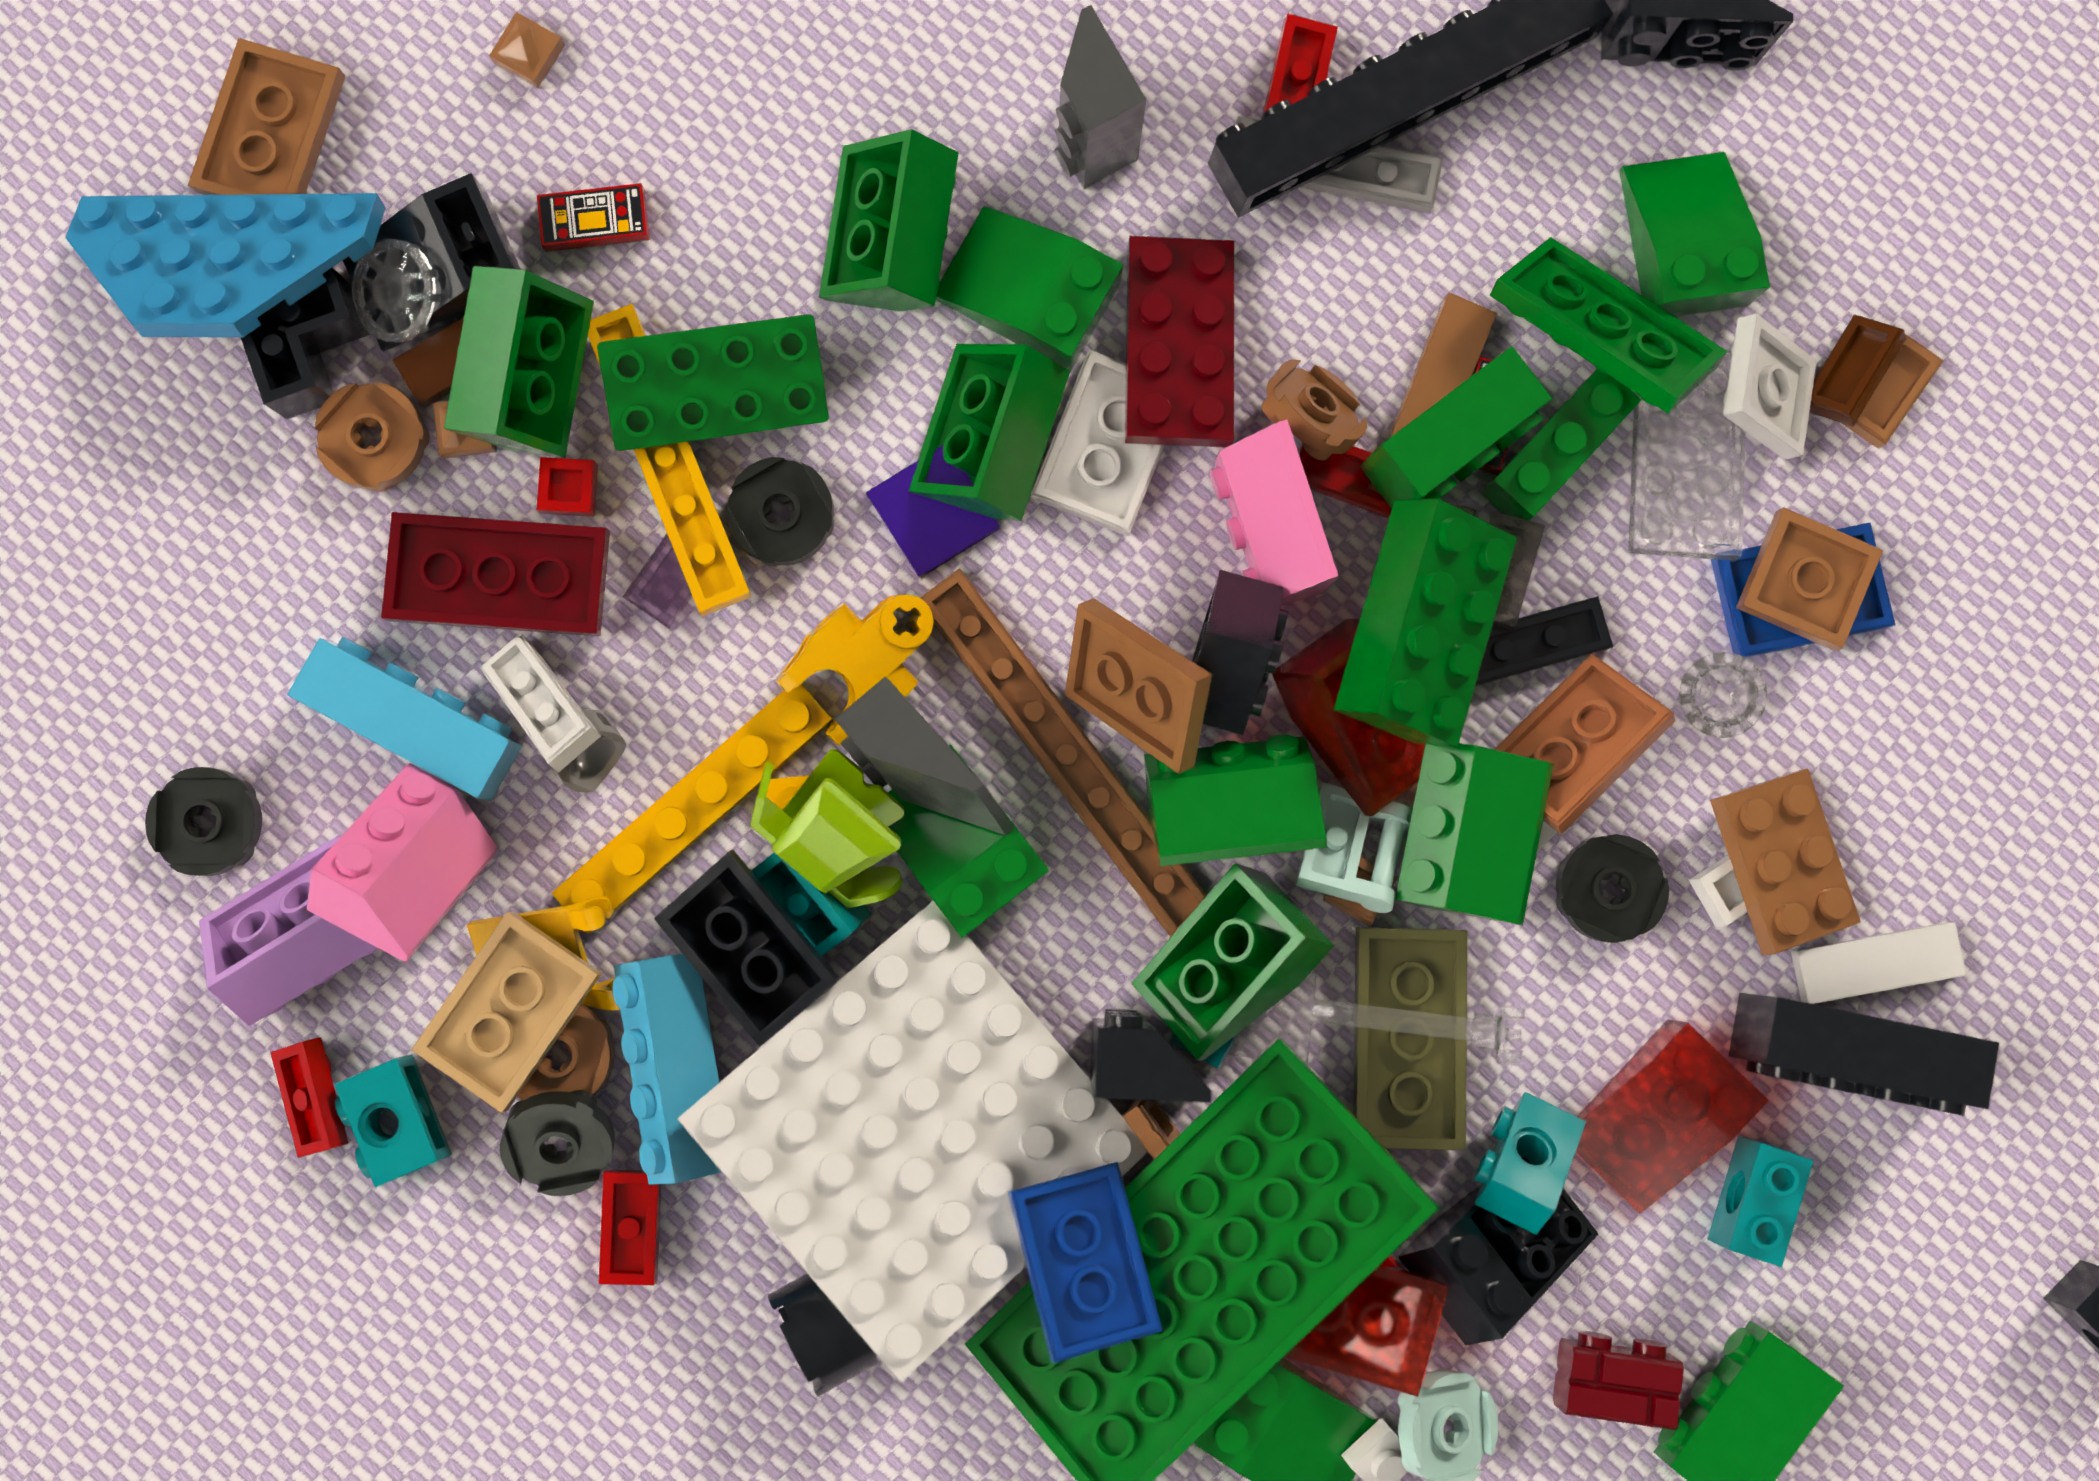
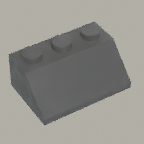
M1092 5L1081 10L1060 83V105L1056 108L1059 127L1055 129L1059 147L1055 148V154L1065 174L1068 177L1076 175L1083 189L1138 160L1146 107V97Z

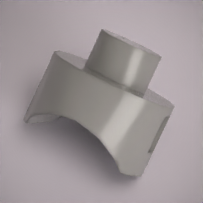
M582 709L601 737L559 773L556 771V773L568 788L576 792L588 793L595 791L607 777L623 754L626 743L606 715L597 710Z

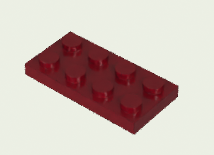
M1129 236L1127 245L1125 443L1228 447L1234 441V240Z
M392 512L381 618L392 622L601 637L610 531L605 527Z

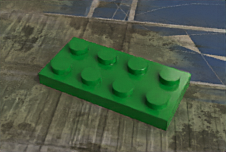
M1552 237L1548 238L1500 276L1490 293L1492 298L1506 306L1512 314L1524 318L1550 335L1556 343L1568 347L1592 363L1601 373L1613 377L1637 393L1646 403L1657 406L1667 414L1677 407L1719 367L1727 353V350Z

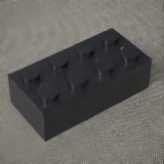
M1739 993L1728 1056L1747 1060L1745 1071L1965 1116L1966 1105L1989 1110L2000 1042L1780 997Z

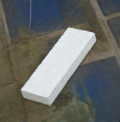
M521 633L480 667L483 674L544 759L558 773L601 737L532 643Z
M1955 922L1939 923L1791 951L1801 1002L1809 1004L1967 976Z

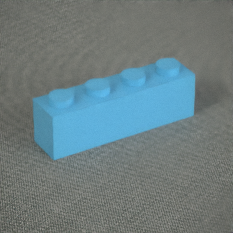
M343 636L338 645L322 638L318 639L287 693L288 696L478 799L492 801L523 746L521 743L508 737L513 729L512 727L486 713H483L479 721L461 712L466 702L437 687L432 695L415 687L419 679L418 676L391 662L388 663L385 670L368 661L372 651Z
M682 953L614 965L613 997L617 1006L621 1009L624 1028L621 1047L624 1058L630 1065L633 1084L630 1103L632 1111L639 1121L642 1140L639 1149V1159L643 1171L647 1174L648 1184H677L721 1173L719 1168L677 1120V1118L719 1083L701 975Z

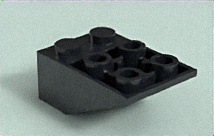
M1605 0L1613 15L1602 29L1601 60H1618V63L1623 66H1640L1649 61L1670 62V65L1675 68H1692L1701 63L1722 64V67L1727 70H1743L1757 65L1793 23V13L1769 0Z
M472 173L421 194L380 225L375 245L371 252L356 262H353L349 256L342 260L379 347L383 352L463 318L473 266L521 269L489 195Z
M1520 1156L1526 1163L1531 1164L1526 1158ZM1480 1184L1434 1220L1398 1256L1411 1275L1423 1285V1291L1465 1346L1503 1339L1597 1237L1598 1232L1564 1188L1556 1210L1535 1235L1475 1205L1474 1203L1481 1187Z

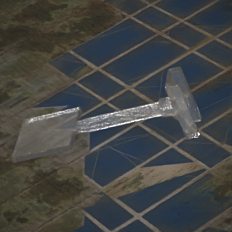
M1317 965L1297 988L1240 1031L1228 1055L1258 1059L1278 1038H1281L1308 1065L1311 1026L1314 1022L1468 1040L1471 1041V1046L1496 1049L1498 1064L1521 1066L1524 1051L1507 1049L1508 1040L1521 1041L1522 1030L1509 1028L1510 1019L1525 1020L1528 1007L1505 1004L1502 1006L1500 1016L1474 1013V1018L1319 1000L1315 997Z

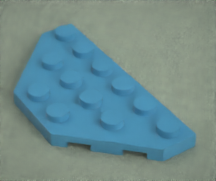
M377 193L81 196L65 238L142 337L243 338L262 325L257 317L283 300L289 306L325 283L327 280L322 274L348 256L353 262H356L371 252L374 248L386 207Z

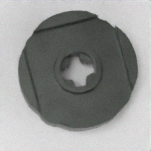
M778 457L765 458L744 469L737 476L731 487L733 491L729 497L728 506L726 505V521L729 531L744 552L760 560L763 564L776 567L803 562L822 548L834 529V503L831 493L822 477L812 467L804 463L800 464L796 461ZM778 498L783 504L792 502L795 506V509L789 514L791 520L784 525L779 521L770 523L766 518L772 512V507L769 503Z
M194 767L182 770L171 778L175 779L168 782L162 791L157 790L148 804L145 818L147 839L153 850L160 852L163 859L171 864L168 866L177 872L195 876L219 875L230 871L238 865L245 864L253 856L254 847L258 843L262 830V812L259 801L256 798V791L247 781L241 780L225 770ZM207 806L210 808L211 815L216 816V825L210 829L209 835L202 837V830L193 827L192 820L193 817L201 816L203 807Z
M1619 834L1588 838L1567 854L1559 868L1556 879V906L1559 912L1566 917L1570 925L1582 935L1600 942H1623L1634 939L1640 934H1645L1660 921L1669 899L1668 880L1663 877V871L1658 864L1660 860L1657 855L1643 842L1630 836ZM1614 873L1620 877L1618 886L1624 889L1625 893L1622 899L1612 898L1607 903L1603 899V891L1599 889V884L1602 879L1609 880Z
M574 1090L570 1093L550 1091L536 1094L516 1102L511 1107L500 1141L501 1160L506 1171L513 1179L521 1184L522 1178H524L529 1183L539 1185L537 1191L539 1193L549 1196L576 1194L592 1187L599 1180L600 1173L609 1166L615 1143L614 1128L608 1115L597 1106L595 1097L587 1091ZM550 1137H562L568 1140L566 1150L558 1151L554 1144L545 1145L544 1142L549 1140Z

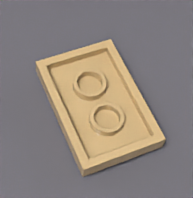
M508 911L411 1050L500 1113H504L509 1110L602 973L515 912Z

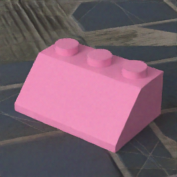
M1286 419L1220 450L1215 460L1216 468L1210 469V477L1218 500L1227 499L1232 515L1231 519L1226 520L1230 541L1235 551L1243 549L1249 569L1242 571L1243 576L1283 587L1280 606L1324 593L1339 576L1288 420Z
M408 763L311 869L307 911L406 963L497 852V845L456 787Z

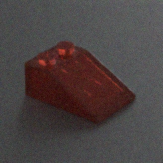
M1345 619L1278 666L1275 674H1272L1292 721L1364 815L1372 817L1418 782L1425 744L1410 742L1334 710L1360 620Z
M1667 1019L1578 1114L1577 1117L1586 1121L1575 1153L1636 1212L1641 1214L1730 1143L1769 1100L1688 1022Z
M1383 1262L1285 1357L1418 1397L1449 1286Z

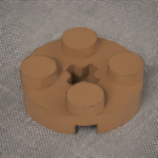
M1288 360L1284 362L1267 383V398L1262 403V410L1265 415L1274 423L1287 419L1292 434L1302 441L1306 452L1318 460H1327L1332 453L1343 454L1348 452L1364 435L1367 429L1366 417L1359 423L1358 417L1354 412L1360 405L1354 393L1338 377L1318 365H1314L1310 371L1296 368L1302 360Z
M378 382L360 386L356 383L344 386L335 391L323 403L316 416L315 429L318 430L317 442L319 448L316 446L318 457L324 467L344 483L355 488L369 489L372 492L386 491L391 486L404 481L417 468L424 455V449L429 444V432L424 426L419 409L398 389ZM380 424L383 429L380 433L382 438L380 443L375 447L370 445L366 449H362L360 445L363 443L364 438L359 433L361 428L367 425L374 429Z
M581 1004L552 1046L555 1047L559 1040L567 1044L566 1050L572 1053L571 1062L563 1063L560 1070L556 1071L551 1068L552 1059L545 1056L518 1097L521 1100H525L544 1092L564 1091L570 1093L574 1090H584L595 1097L607 1083L614 1065L615 1050L612 1041V1031L608 1023L601 1019L592 1009Z

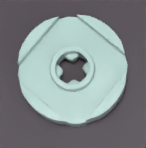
M1438 1369L1427 1373L1417 1383L1407 1384L1401 1390L1398 1401L1401 1410L1398 1436L1402 1452L1401 1461L1406 1471L1421 1477L1425 1481H1474L1482 1471L1475 1468L1480 1464L1484 1454L1492 1456L1497 1443L1498 1414L1490 1393L1480 1389L1477 1382H1475L1476 1378L1470 1374L1450 1369ZM1448 1418L1454 1421V1429L1447 1432L1445 1441L1443 1429Z

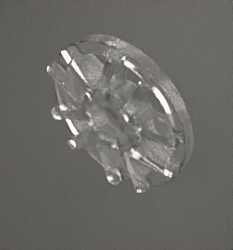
M384 239L376 242L373 250L359 259L352 280V299L360 322L371 335L387 342H410L419 333H426L429 329L427 324L432 316L435 301H441V294H436L435 278L439 277L438 271L432 270L429 261L419 250V246L407 241ZM386 251L385 263H383L377 256ZM416 265H418L420 272L415 273ZM369 267L377 273L374 280L366 276ZM419 282L424 283V294H417L416 285ZM364 287L372 291L373 294L367 303L364 298ZM418 302H423L421 310L417 304ZM381 309L382 311L377 321L374 322L372 317ZM406 315L412 324L410 327L408 325ZM391 324H393L396 333L387 332Z

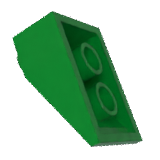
M1725 152L1627 165L1619 169L1639 286L1643 297L1676 317L1749 306L1770 288L1761 235Z
M983 206L942 277L936 300L1015 344L1031 346L1071 372L1121 284L1123 264L1076 238Z
M950 744L949 746H950V747L953 749V751L960 757V755L956 752V750H955V749L953 748V746ZM893 790L888 792L905 809L903 818L888 826L901 838V847L897 850V853L962 938L1049 872L1047 866L1010 819L1009 821L1014 829L1009 834L1003 835L901 800Z
M1234 863L1131 984L1197 1060L1203 1061L1297 988L1334 945L1265 872Z
M1283 1358L1204 1433L1194 1445L1251 1481H1352L1356 1473L1341 1455L1378 1420Z

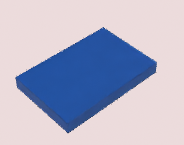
M1870 522L1836 529L1876 547ZM1762 545L1710 557L1734 660L1815 643L1736 608ZM1880 560L1848 636L1896 625Z
M1118 1162L1007 1192L1051 1362L1056 1363L1163 1331Z

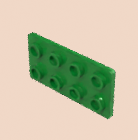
M811 314L604 341L597 345L613 442L617 451L822 423L829 419L815 320Z

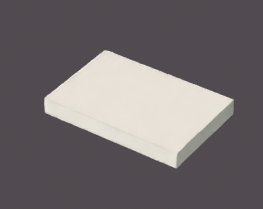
M1088 350L1032 490L1031 499L1129 537L1165 445L1125 443L1126 363Z

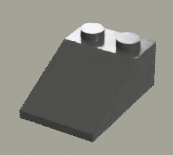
M886 676L835 718V721L848 736L840 744L874 785L884 787L888 784L901 800L1003 835L1009 834L1014 829L984 783Z

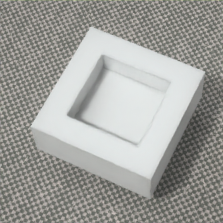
M1728 855L1689 879L1715 927L1727 926L1747 913Z
M1382 1417L1341 1455L1350 1468L1363 1481H1399L1408 1472L1402 1465L1399 1436Z

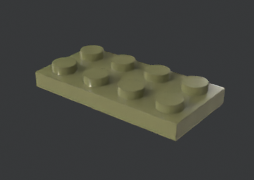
M1356 928L1353 1114L1386 1149L1466 1150L1468 930Z

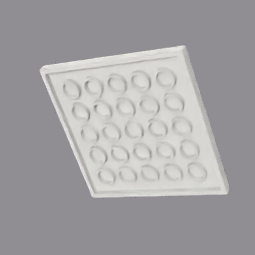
M934 901L930 902L677 1118L900 1383L1026 1267L1007 1192L1118 1162L1121 1176H1123L1148 1153L1128 1123L1108 1099L1094 1097L1090 1078L967 935L962 938Z

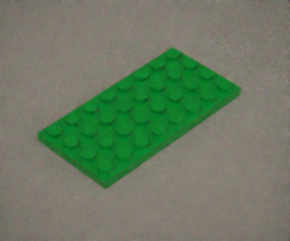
M1278 1038L1125 1187L1163 1331L1053 1363L1050 1361L1034 1294L1029 1281L965 1345L1076 1481H1155L1441 1207L1283 1039Z

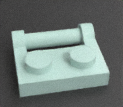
M1322 782L1319 794L1327 848L1304 850L1296 886L1360 903L1364 908L1373 912H1391L1396 892L1392 889L1404 831L1409 830L1413 810L1402 803ZM1369 820L1379 822L1383 826L1371 881L1356 878Z

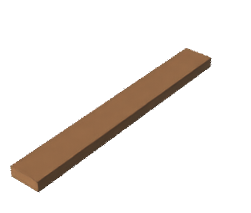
M959 568L920 597L931 609L934 625L1169 937H1171L1207 896L1184 864L1160 866L1150 819Z

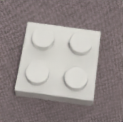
M1757 313L1738 318L1735 340L1731 347L1732 360L1728 385L1723 398V415L1781 458L1789 459L1803 456L1817 360Z

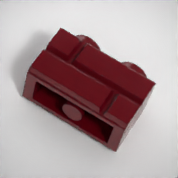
M1579 1331L1578 1340L1561 1338L1559 1341L1558 1370L1555 1374L1553 1404L1566 1415L1675 1430L1678 1426L1679 1394L1682 1391L1684 1374L1683 1362L1670 1353H1666L1667 1345L1660 1342L1633 1339L1632 1348L1612 1345L1611 1336L1591 1331Z

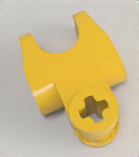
M899 594L882 600L861 620L844 602L804 637L799 649L775 681L785 692L789 693L817 671L833 670L842 676L848 688V701L842 712L885 676L906 697L915 688L918 680L902 663L932 633L934 624L932 611L927 603L919 597ZM895 610L899 612H912L913 615L908 621L909 625L913 628L910 633L907 631L894 632L892 629L897 623V619L893 615ZM835 720L825 732L838 746L848 737Z

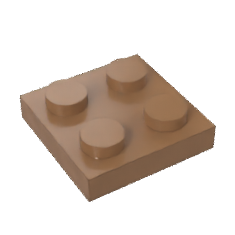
M1783 507L1775 512L1736 608L1831 650L1843 649L1883 550Z

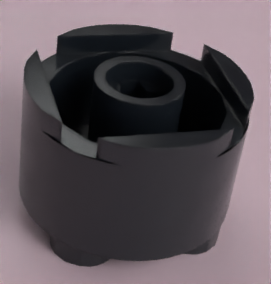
M808 1274L768 1294L772 1310L782 1305L784 1306L778 1309L784 1320L779 1326L808 1383L813 1381L814 1393L817 1397L878 1364L877 1355Z

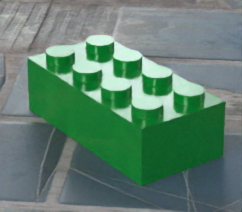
M1439 498L1394 500L1334 710L1413 743L1458 747L1517 537Z

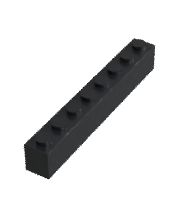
M1491 0L1487 8L1475 14L1471 10L1460 12L1452 17L1443 26L1442 30L1430 36L1426 32L1412 36L1399 47L1398 52L1384 59L1381 55H1374L1366 59L1354 69L1352 75L1338 82L1335 77L1323 80L1308 92L1307 97L1293 104L1289 100L1275 104L1262 115L1261 120L1247 127L1243 123H1238L1227 128L1217 136L1208 165L1239 218L1596 39L1613 13L1605 0Z

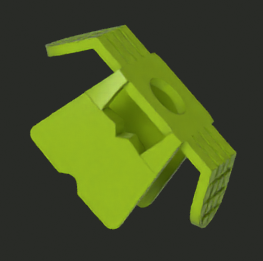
M832 749L828 751L799 790L781 810L766 797L774 763L766 761L750 827L772 844V850L819 891L823 893L829 892L847 908L885 900L901 888L902 877L898 869L891 866L869 868L901 847V838L888 827L903 818L905 812L904 807L880 785L866 783L863 778L864 771L841 751Z

